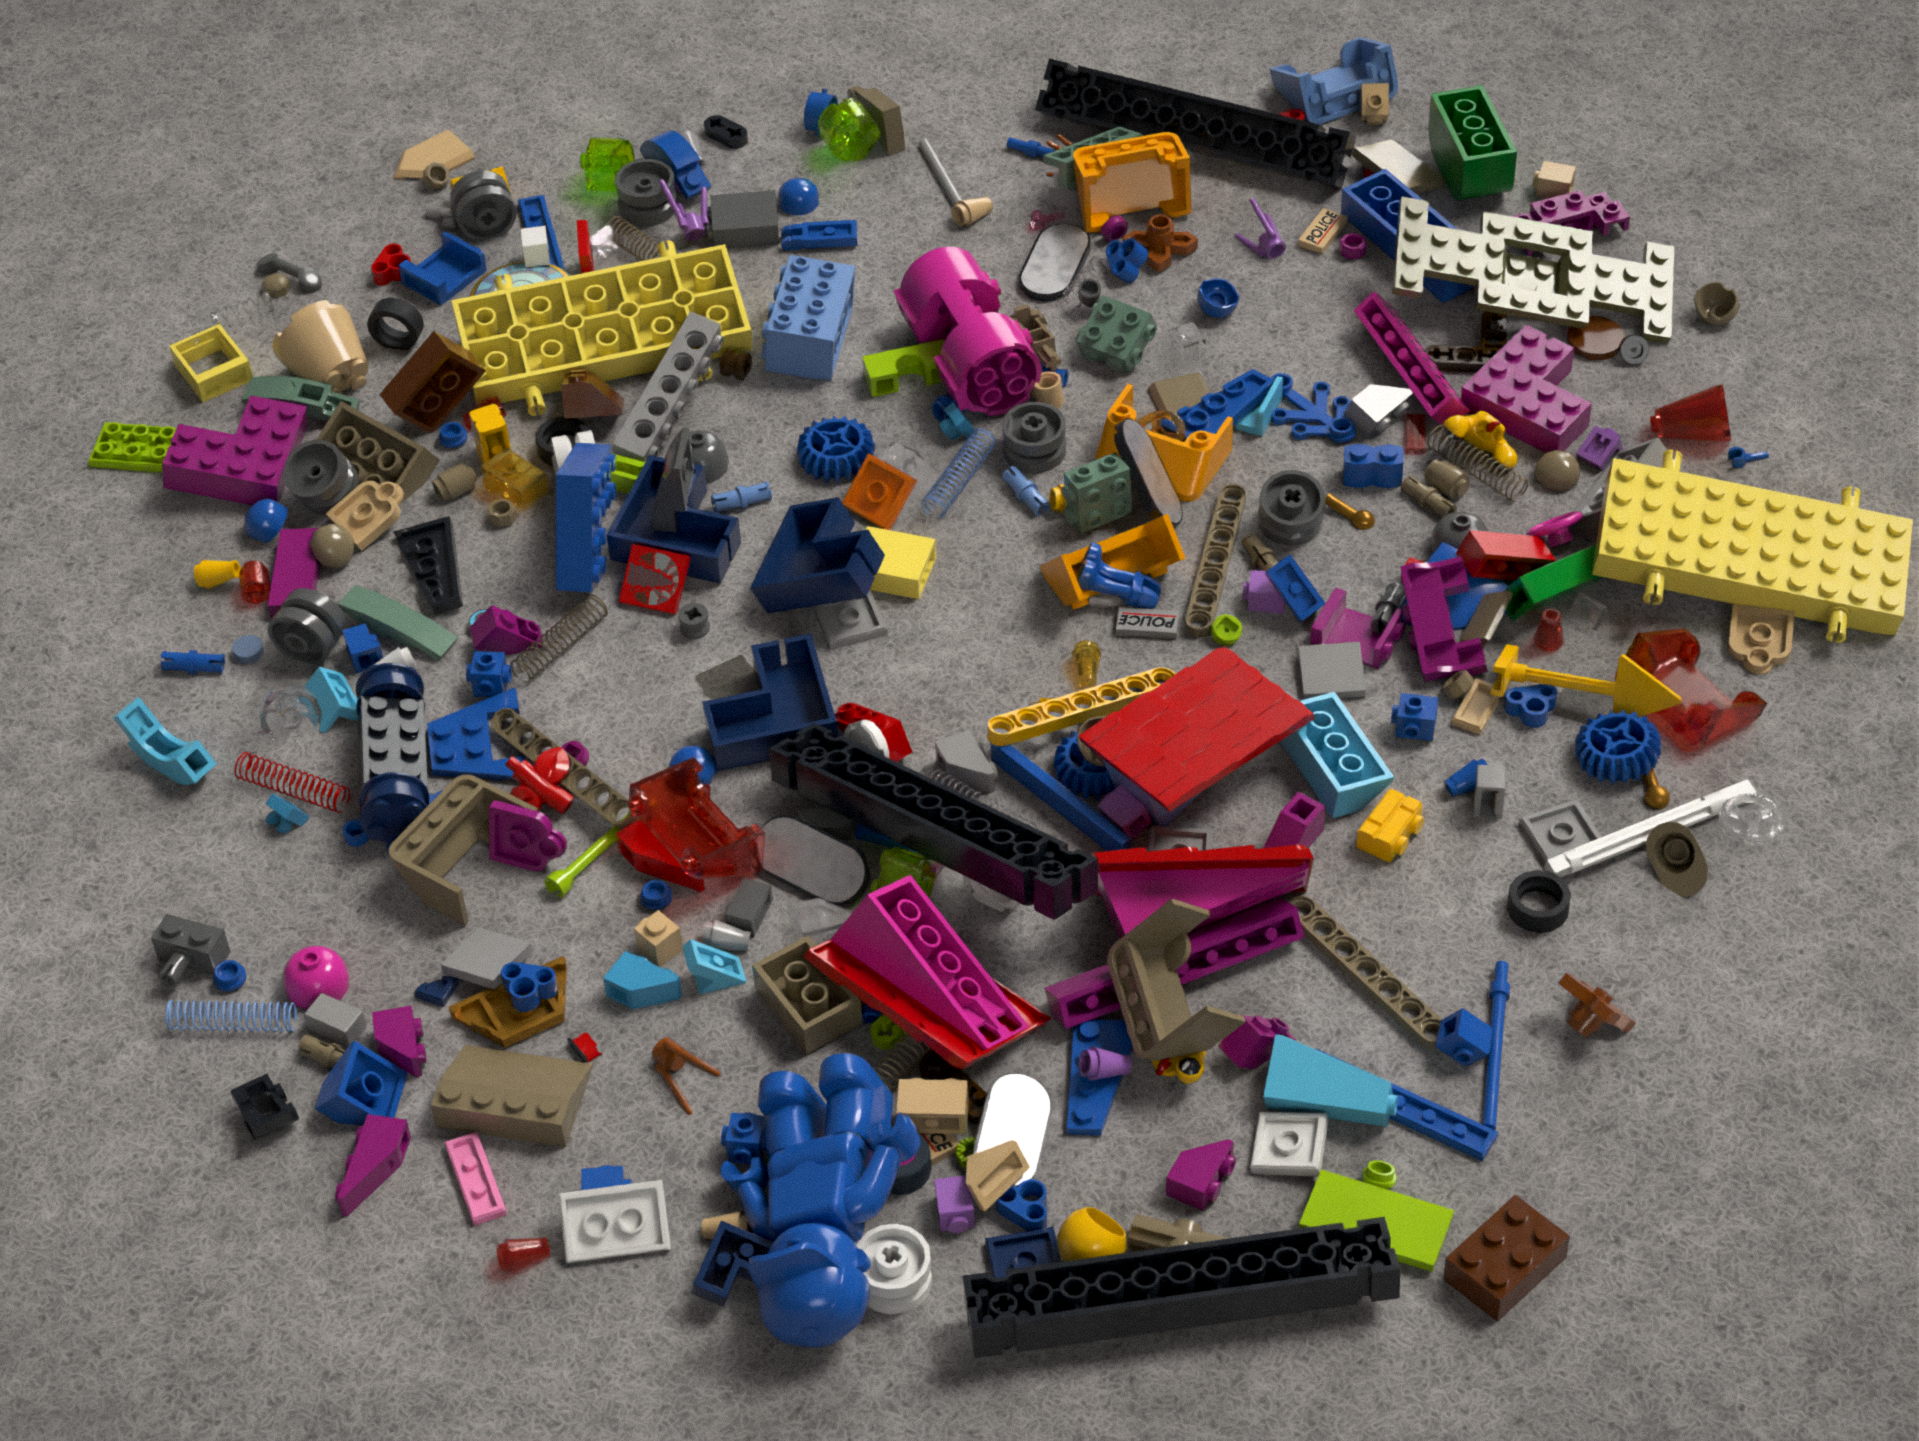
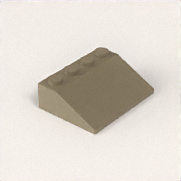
M342 401L316 439L326 440L334 444L352 463L358 473V485L365 481H375L379 485L387 481L398 484L404 492L401 503L426 483L440 461L425 447Z
M465 1045L443 1074L431 1103L435 1125L437 1128L470 1133L477 1131L478 1134L566 1147L593 1064Z

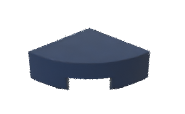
M442 976L440 980L428 984L425 982L414 991L415 998L444 1007L459 985V978Z

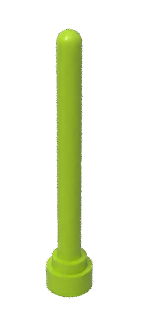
M654 795L646 796L636 805L639 811L638 820L656 805L657 799ZM613 826L565 870H554L544 879L547 890L554 893L557 889L561 892L556 896L564 897L572 889L573 879L617 840L616 833L621 830Z

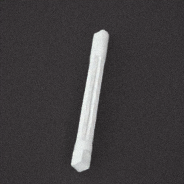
M1743 780L1563 852L1556 857L1548 859L1544 870L1559 877L1575 873L1646 844L1651 830L1659 824L1677 822L1689 827L1755 800L1757 796L1756 791L1748 780Z

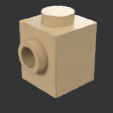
M1389 83L1362 84L1360 90L1361 121H1367V125H1381L1383 121L1388 120Z
M1544 161L1541 170L1535 171L1532 187H1537L1536 197L1548 199L1571 193L1574 187L1576 166Z
M659 910L648 918L641 920L634 928L637 951L658 967H662L683 951L680 927Z

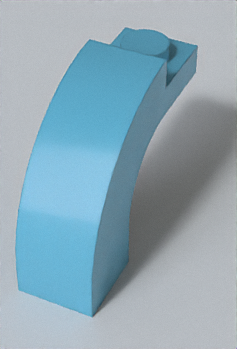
M140 697L133 699L112 717L130 739L127 742L130 748L147 765L178 784L190 785L196 783L217 764L199 740L185 742L168 732Z

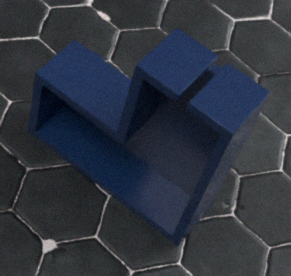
M649 455L606 535L610 560L628 564L632 544L690 556L688 577L721 583L730 566V561L733 560L741 544L739 518L698 509L707 493L704 466L694 464V475L686 511H676L677 532L653 531V508L665 458Z
M839 497L791 505L750 587L767 613L784 612L792 609L809 608L816 605L834 604L841 601L866 598L875 579L874 575L879 571L885 554L868 529L851 532L855 521Z
M811 633L784 639L787 662L785 665H781L778 640L751 645L753 667L759 690L702 702L706 730L717 771L770 761L769 748L786 738L795 740L797 738L796 733L812 723L831 730L833 738L838 737L836 717Z

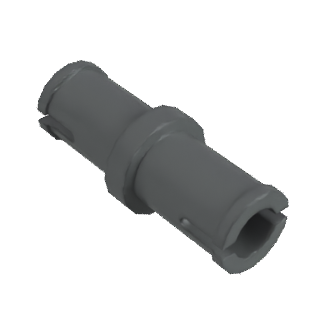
M1394 583L1388 584L1383 598L1379 599L1376 604V614L1370 626L1378 634L1382 626H1384L1382 633L1384 632L1396 609L1400 608V602L1405 595V589L1398 583L1394 591H1392Z

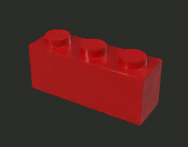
M1470 530L1456 551L1458 557L1462 556L1465 568L1471 577L1517 580L1527 573L1556 561L1541 537Z

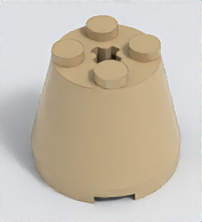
M327 300L312 303L294 313L290 317L292 322L284 331L276 333L272 343L274 354L281 364L299 378L332 385V392L342 394V391L350 387L355 390L366 384L365 376L368 372V362L351 315L342 303L339 305L330 304Z

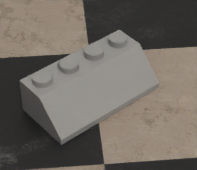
M1657 437L1616 452L1572 511L1582 512V520L1569 527L1597 538L1605 482L1613 458L1662 468L1663 453L1667 449Z

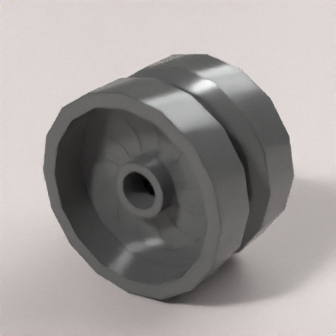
M640 159L629 162L621 167L616 174L615 186L618 195L619 212L623 219L638 226H653L667 221L674 215L659 183L661 179L665 181L676 204H678L674 173L670 166L655 159Z
M482 170L471 172L461 177L454 184L450 193V201L456 214L458 225L464 235L473 240L482 241L502 236L513 227L517 218L516 206L503 177L495 172Z
M1026 402L1009 410L1002 423L1003 455L1007 463L1011 466H1016L1019 471L1026 473H1042L1052 470L1061 464L1066 456V425L1061 411L1053 405L1043 402Z
M311 440L302 443L292 451L285 462L283 470L284 483L290 492L306 508L316 513L326 514L353 491L359 483L357 470L334 444L326 440Z
M1285 470L1272 475L1263 484L1259 497L1258 523L1266 538L1287 546L1300 545L1311 541L1319 533L1323 523L1325 507L1324 489L1319 481L1302 471Z
M300 588L288 594L282 603L281 609L275 613L269 622L267 630L273 644L284 655L291 659L318 665L327 659L334 643L338 642L342 636V630L346 629L347 622L340 607L329 597L315 590Z

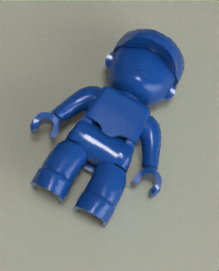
M834 1054L825 1058L821 1063L819 1090L826 1099V1104L810 1083L799 1074L789 1071H777L765 1075L759 1084L758 1107L766 1118L765 1145L770 1158L766 1167L761 1159L756 1157L751 1159L750 1169L743 1174L729 1161H725L720 1170L725 1182L739 1196L753 1233L773 1242L768 1254L750 1257L748 1263L751 1278L758 1289L760 1318L766 1329L774 1337L783 1343L796 1347L820 1348L827 1345L830 1346L842 1339L861 1323L869 1300V1282L864 1272H867L870 1268L871 1262L867 1254L862 1249L857 1248L855 1242L862 1239L865 1222L876 1217L886 1203L900 1162L913 1157L921 1143L916 1125L907 1115L904 1116L901 1112L895 1117L896 1123L891 1129L892 1094L870 1064L862 1057L854 1054ZM769 1178H770L771 1181L769 1182V1201H768V1199L766 1198V1196H765L763 1190H764L765 1187L767 1186L768 1180H769Z

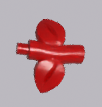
M556 747L544 751L537 757L534 766L527 760L520 762L513 756L505 764L508 769L514 772L512 777L521 784L513 788L510 794L538 808V811L544 803L563 815L574 802L575 796L556 785L567 777L570 769L569 758L563 748Z

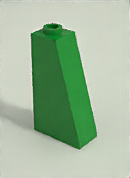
M1596 545L1527 573L1515 580L1504 590L1513 593V597L1506 608L1509 618L1512 621H1516L1602 579L1603 577L1592 575Z

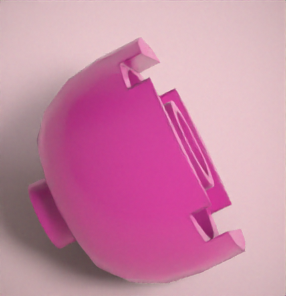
M309 946L300 949L288 960L284 968L283 984L287 998L294 1002L296 1006L308 1010L321 993L341 1000L349 987V974L344 960L334 950L324 946Z

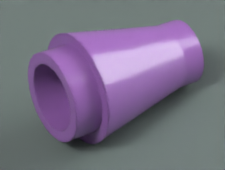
M1097 1047L1083 1050L1079 1057V1071L1083 1077H1088L1091 1081L1118 1075H1128L1132 1068V1061L1129 1055H1122Z

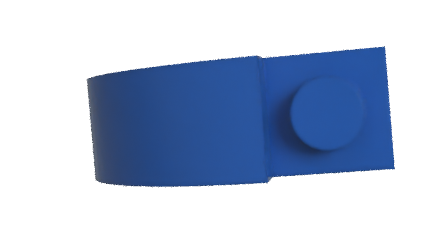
M669 130L642 143L639 150L644 159L659 160L671 167L675 182L686 200L700 195L702 187H706L707 191L710 190L711 184L698 164L700 160L698 154L681 134Z

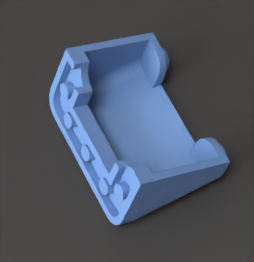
M1363 37L1350 40L1343 45L1340 51L1342 65L1312 76L1308 72L1297 74L1292 66L1286 64L1270 69L1274 87L1294 109H1300L1304 112L1305 121L1316 124H1323L1359 111L1362 84L1389 83V99L1393 98L1398 90V79L1391 45Z

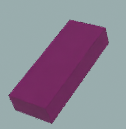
M318 528L280 529L268 601L271 618L281 609L282 603L293 590L307 588L317 591L321 563L315 558L309 543L313 537L312 533Z

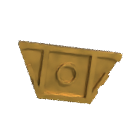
M562 956L541 965L554 970L558 992L552 998L541 999L538 1007L529 1012L516 1010L512 1005L510 993L505 991L503 983H501L496 989L489 988L448 1006L450 1016L504 1048L564 1022L567 982L565 957Z

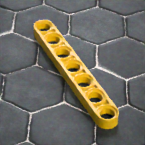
M1163 667L1154 668L995 716L988 721L986 737L990 743L996 746H1007L1086 722L1089 718L1106 716L1113 711L1118 712L1142 694L1151 692L1161 685L1155 682L1156 680L1167 681L1175 675V672ZM1130 688H1139V689H1141L1143 692H1139V693H1137V692H1132V691H1130L1129 689H1130ZM1112 696L1115 697L1116 700H1105L1102 697ZM1085 704L1088 705L1090 708L1082 709L1076 707L1075 705ZM1058 712L1061 713L1063 716L1053 717L1048 713ZM1030 720L1036 724L1025 725L1021 721ZM994 729H1005L1008 733H997Z

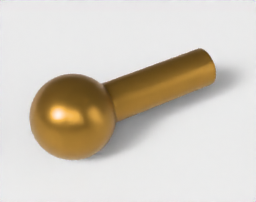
M1331 493L1325 497V504L1351 520L1355 528L1367 530L1374 526L1375 518L1370 511H1357Z
M1651 768L1649 775H1642L1647 787L1644 800L1653 809H1663L1670 802V794L1665 787L1659 785L1654 769Z

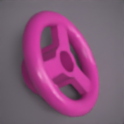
M1574 511L1552 518L1530 528L1526 535L1539 537L1547 535L1550 547L1561 545L1573 539L1569 526L1582 520L1583 513Z

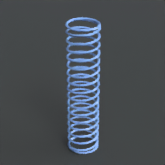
M977 428L973 431L929 493L923 498L922 507L927 514L930 513L925 509L924 501H926L931 510H934L928 504L927 499H930L934 505L936 504L933 500L938 502L943 508L942 515L937 517L941 518L945 515L947 509L951 507L954 500L957 499V496L960 495V492L969 483L976 470L979 469V466L982 465L983 461H985L986 457L995 447L996 440L991 432L983 428ZM975 433H984L989 436L993 441V446H991L987 439L975 435ZM975 437L984 439L990 447H988L987 449V447L982 442L976 440ZM972 441H975L978 445L982 444L986 448L987 452L984 453L983 450L980 447L974 445ZM969 445L973 446L975 449L978 448V450H980L984 456H980L976 451L970 449ZM966 450H970L973 454L976 453L981 460L979 461L980 464L978 463L977 459L971 454L967 453ZM963 454L976 460L977 465H974L969 459L965 458ZM960 458L964 459L966 462L969 461L973 465L974 469L971 470V468L967 464L961 462ZM957 463H961L962 466L969 468L971 476L963 468L959 467ZM954 467H957L960 471L963 470L968 478L965 479L961 473L954 470ZM950 471H953L956 475H960L961 477H963L965 481L963 482L964 486L957 477L951 474ZM947 476H951L953 479H957L960 482L961 486L958 487V485L952 480L948 479ZM944 480L949 481L950 484H954L958 488V494L950 485L946 484ZM941 484L945 485L947 488L950 487L954 491L955 495L952 496L949 491L941 487ZM938 489H942L943 492H947L951 496L952 500L948 499L944 494L940 493ZM934 493L939 494L941 497H945L949 503L947 505L949 506L947 507L946 504L940 498L936 497Z
M169 1000L166 1006L165 1021L169 1030H176L178 1027L181 1030L185 1028L192 1030L194 1027L197 1031L201 1028L206 1031L208 1026L212 1031L216 1027L219 1031L224 1028L229 1031L231 1027L234 1031H237L239 1028L245 1031L246 1027L250 1032L254 1028L258 1032L261 1030V1028L257 1029L255 1019L257 1020L258 1003L256 1001L253 1003L252 1008L254 1025L252 1029L249 1028L247 1021V1006L248 1020L251 1015L249 1001L245 1004L246 1027L242 1029L240 1020L243 1018V1003L241 1001L237 1006L239 1027L236 1029L232 1022V1005L233 1019L236 1012L234 1001L230 1003L229 1018L231 1027L228 1029L225 1025V1020L228 1017V1004L226 1001L222 1004L224 1028H219L217 1018H220L219 1001H216L214 1006V1021L216 1025L214 1028H211L209 1021V1005L210 1019L213 1015L211 1001L207 1003L206 1009L207 1028H204L202 1024V1019L205 1017V1003L203 1000L199 1004V1021L201 1025L199 1028H196L194 1022V1004L195 1019L198 1013V1006L195 1000L192 1002L191 1007L193 1024L191 1028L188 1027L186 1020V1005H188L187 1019L190 1017V1003L188 1000L184 1003L183 1015L185 1026L183 1028L180 1026L178 1017L179 1003L180 1018L182 1017V1002L179 1000L176 1004L177 1027L175 1028L171 1021V1004L173 1006V1019L175 1018L174 1001ZM263 1001L260 1006V1022L262 1029L267 1032L269 1027L265 1029L263 1025V1020L266 1017V1005ZM270 1002L267 1014L269 1027L273 1032L277 1028L280 1032H283L284 1028L281 1030L278 1024L281 1018V1004L279 1002L276 1004L275 1020L277 1028L273 1030L270 1019H273L274 1010L273 1003ZM285 1002L283 1006V1023L288 1032L294 1031V1028L292 1029L290 1026L292 1004L294 1007L293 1020L296 1021L297 1010L294 1002L290 1006ZM217 1004H218V1017L216 1016ZM203 1005V1015L201 1019V1007ZM224 1007H226L225 1020H224Z

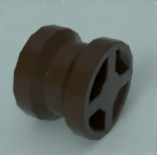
M726 349L720 361V374L727 377L734 375L736 379L744 381L752 367V356L749 353L743 352L738 354L734 349Z

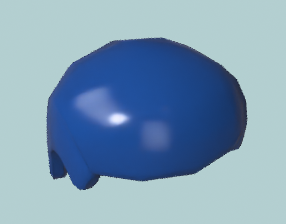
M798 177L789 179L779 188L780 208L790 215L811 213L819 205L818 189L809 179Z
M1221 278L1204 280L1197 293L1200 309L1208 316L1214 318H1223L1230 315L1236 309L1240 297L1235 287L1226 279Z
M268 498L257 501L246 513L244 521L245 532L256 541L270 542L284 525L287 517V508Z
M685 746L678 750L672 756L668 767L673 784L682 790H696L701 786H708L711 784L714 774L718 773L714 758L708 750L700 746Z

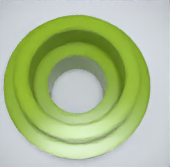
M1381 1160L1370 1161L1362 1171V1180L1365 1183L1384 1189L1395 1186L1397 1176L1394 1173L1395 1168L1390 1163Z

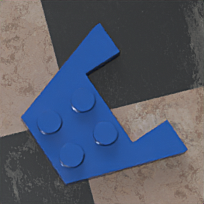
M516 688L509 689L427 723L433 775L447 777L473 775L475 777L490 778L494 781H502L503 779L515 780L512 777L514 772L505 766L509 758L493 760L488 719H492L494 714L503 708H510L517 714H520ZM525 755L515 757L520 762L526 760Z

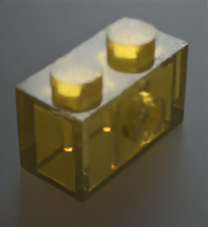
M505 448L481 466L485 488L490 493L496 492L504 499L513 501L514 506H517L522 511L527 510L549 493L546 473L508 448Z

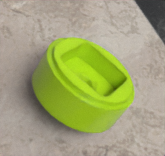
M1230 614L1218 616L1211 626V636L1220 645H1232L1239 640L1242 634L1241 622Z

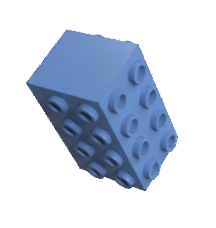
M789 256L787 265H782L780 270L779 282L781 284H776L775 303L771 302L769 305L768 319L770 320L769 322H764L762 329V338L766 339L761 352V359H766L765 371L811 379L832 380L853 308L856 266L802 256Z

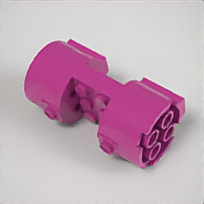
M957 247L937 248L925 253L914 261L904 274L901 287L893 292L899 310L919 344L925 341L945 340L941 354L933 358L939 376L959 410L963 411L968 408L972 412L978 411L984 412L988 416H997L1007 413L1019 404L1025 403L1031 397L1029 392L1035 383L1040 382L1042 367L1040 360L1030 346L1033 344V340L1028 329L1022 330L1017 320L998 313L1001 307L998 295L1002 293L996 279L990 280L985 270L982 271L975 258L968 251Z

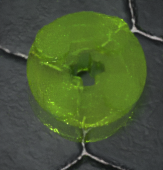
M847 98L842 99L844 102L835 105L833 103L823 111L818 121V128L820 129L822 140L836 158L842 161L852 159L856 162L866 158L867 154L875 146L881 131L861 102Z
M591 137L589 139L586 153H582L580 156V167L585 169L586 189L588 191L616 192L615 178L617 172L629 162L635 161L634 149L629 140L608 137Z
M895 846L892 850L886 848L880 857L879 866L882 869L879 878L873 881L869 894L911 875L927 897L930 898L936 874L930 872L931 864L936 865V861L900 846Z

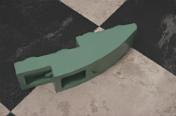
M288 376L252 377L242 397V403L244 404L248 403L249 397L252 395L307 406V416L327 422L341 401L357 410L360 406L359 399L332 392V385Z

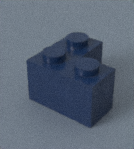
M721 1220L695 1279L691 1294L724 1306L737 1275L754 1282L748 1269L749 1258L768 1254L773 1242Z

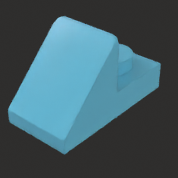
M692 939L682 947L689 972L694 974L699 994L747 982L739 957Z

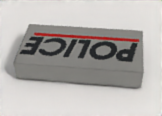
M1119 607L1116 635L1177 639L1179 611Z

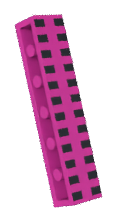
M1374 291L1354 309L1361 322L1435 421L1443 425L1444 421L1451 416H1465L1470 412L1390 303Z

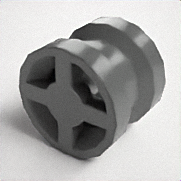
M690 603L684 605L679 610L680 631L684 637L699 639L709 632V615L704 605Z

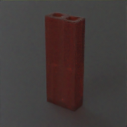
M1406 414V453L1409 450H1414V454H1418V450H1423V454L1426 452L1425 414Z

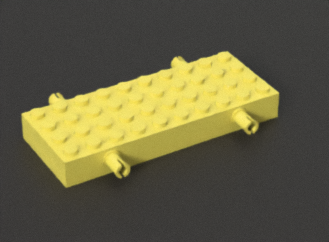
M667 240L669 249L666 250L664 241L657 246L660 258L513 287L512 277L509 274H504L505 284H503L501 275H498L494 279L497 291L451 300L461 346L469 350L486 370L472 387L477 408L525 398L528 413L531 416H537L535 406H537L539 415H542L546 411L542 395L562 391L561 384L564 375L569 374V370L586 369L587 373L594 372L604 382L655 371L690 311L721 324V336L724 337L723 344L718 352L712 354L710 359L722 357L728 348L736 350L737 353L752 351L751 327L726 245L723 244L677 254L674 242ZM710 366L706 374H704L705 380L711 378L713 374ZM700 375L698 381H703L702 375Z
M1667 450L1663 453L1662 468L1613 458L1605 482L1592 575L1645 585L1643 600L1645 603L1650 604L1651 596L1654 595L1652 605L1661 604L1663 602V590H1669L1731 604L1795 611L1794 617L1828 623L1826 639L1830 642L1833 641L1834 634H1836L1835 643L1844 642L1846 640V627L1895 636L1904 618L1913 519L1860 509L1861 491L1857 487L1854 489V496H1851L1852 486L1842 489L1840 505L1680 472L1683 455L1677 450L1673 460V450Z

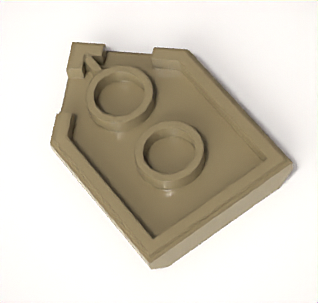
M1197 372L1156 381L1148 387L1161 418L1168 420L1177 416L1179 409L1185 406L1191 408L1201 402V397L1211 393L1203 376Z

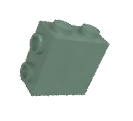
M1102 295L1099 302L1095 303L1091 308L1090 318L1086 325L1078 331L1076 342L1081 355L1091 362H1096L1097 359L1103 361L1110 369L1120 372L1121 369L1131 372L1134 366L1141 362L1143 350L1148 341L1151 342L1155 337L1157 326L1151 313Z
M1116 452L1064 472V486L1062 487L1066 508L1063 510L1064 517L1069 525L1073 524L1080 534L1132 513L1130 468Z

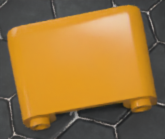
M1162 132L1081 147L1073 152V164L1082 222L1087 233L1101 232L1103 224L1110 216L1160 207L1165 215L1172 218L1192 214L1190 157L1176 134Z

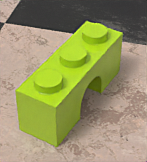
M941 339L862 356L863 375L871 396L876 397L899 392L898 379L909 373L922 376L926 385L941 383L942 380L933 357L941 354L945 340Z

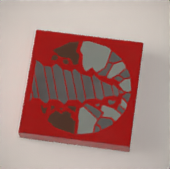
M632 544L618 602L676 615L691 557Z

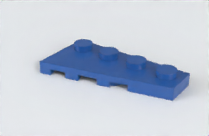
M1251 369L1224 384L1222 391L1206 394L1201 397L1200 403L1191 408L1185 406L1179 409L1177 416L1169 420L1166 418L1161 419L1157 422L1158 431L1182 442L1191 433L1196 431L1216 434L1228 416L1233 418L1234 426L1267 396L1275 380Z

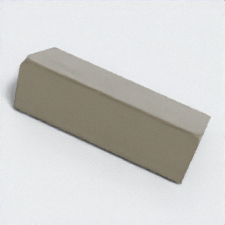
M1502 591L1485 594L1460 641L1480 638L1484 648L1497 628L1513 597V593Z

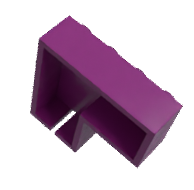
M1525 325L1462 386L1461 400L1470 410L1467 413L1468 415H1475L1478 411H1485L1500 421L1505 427V433L1545 453L1553 450L1565 451L1589 427L1592 403L1557 386L1572 371L1574 347L1553 337L1548 340L1547 334Z
M250 395L235 435L178 424L171 441V446H169L162 463L163 488L253 505L257 501L267 498L279 503L286 486L283 477L285 462L292 451L301 445L307 429V406Z

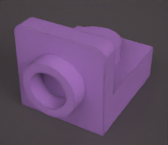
M1595 425L1576 452L1578 459L1603 471L1613 454L1624 448L1620 435L1610 428L1603 430Z

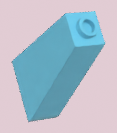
M1275 1035L1263 1095L1266 1109L1298 1113H1327L1328 1119L1388 1127L1389 1116L1396 1115L1398 1095H1393L1391 1082L1288 1037Z

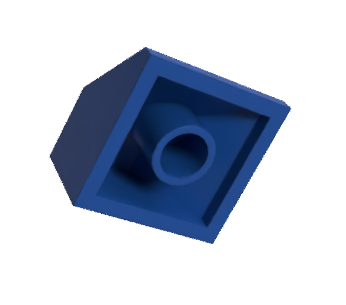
M354 1040L323 1081L315 1110L335 1122L364 1126L368 1114L395 1118L408 1073Z

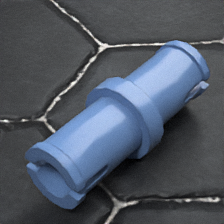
M1016 466L1010 467V470L1014 473L1013 475L1008 469L1005 470L1002 479L1015 491V497L1020 502L1024 501L1036 517L1042 515L1039 511L1040 508L1044 513L1049 511L1050 503L1037 491V486L1033 481H1028Z
M767 481L748 487L740 485L736 486L735 490L716 495L713 494L711 495L712 506H716L713 507L715 513H719L720 511L736 507L744 509L748 507V504L771 500L772 491L767 489L770 485Z

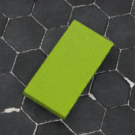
M105 422L89 457V467L163 473L162 463L169 446H171L176 428L172 426L161 427L145 424Z
M1321 1169L1299 1222V1228L1343 1222L1344 1229L1355 1228L1357 1220L1385 1217L1391 1236V1248L1395 1249L1398 1262L1433 1272L1453 1221L1455 1210Z

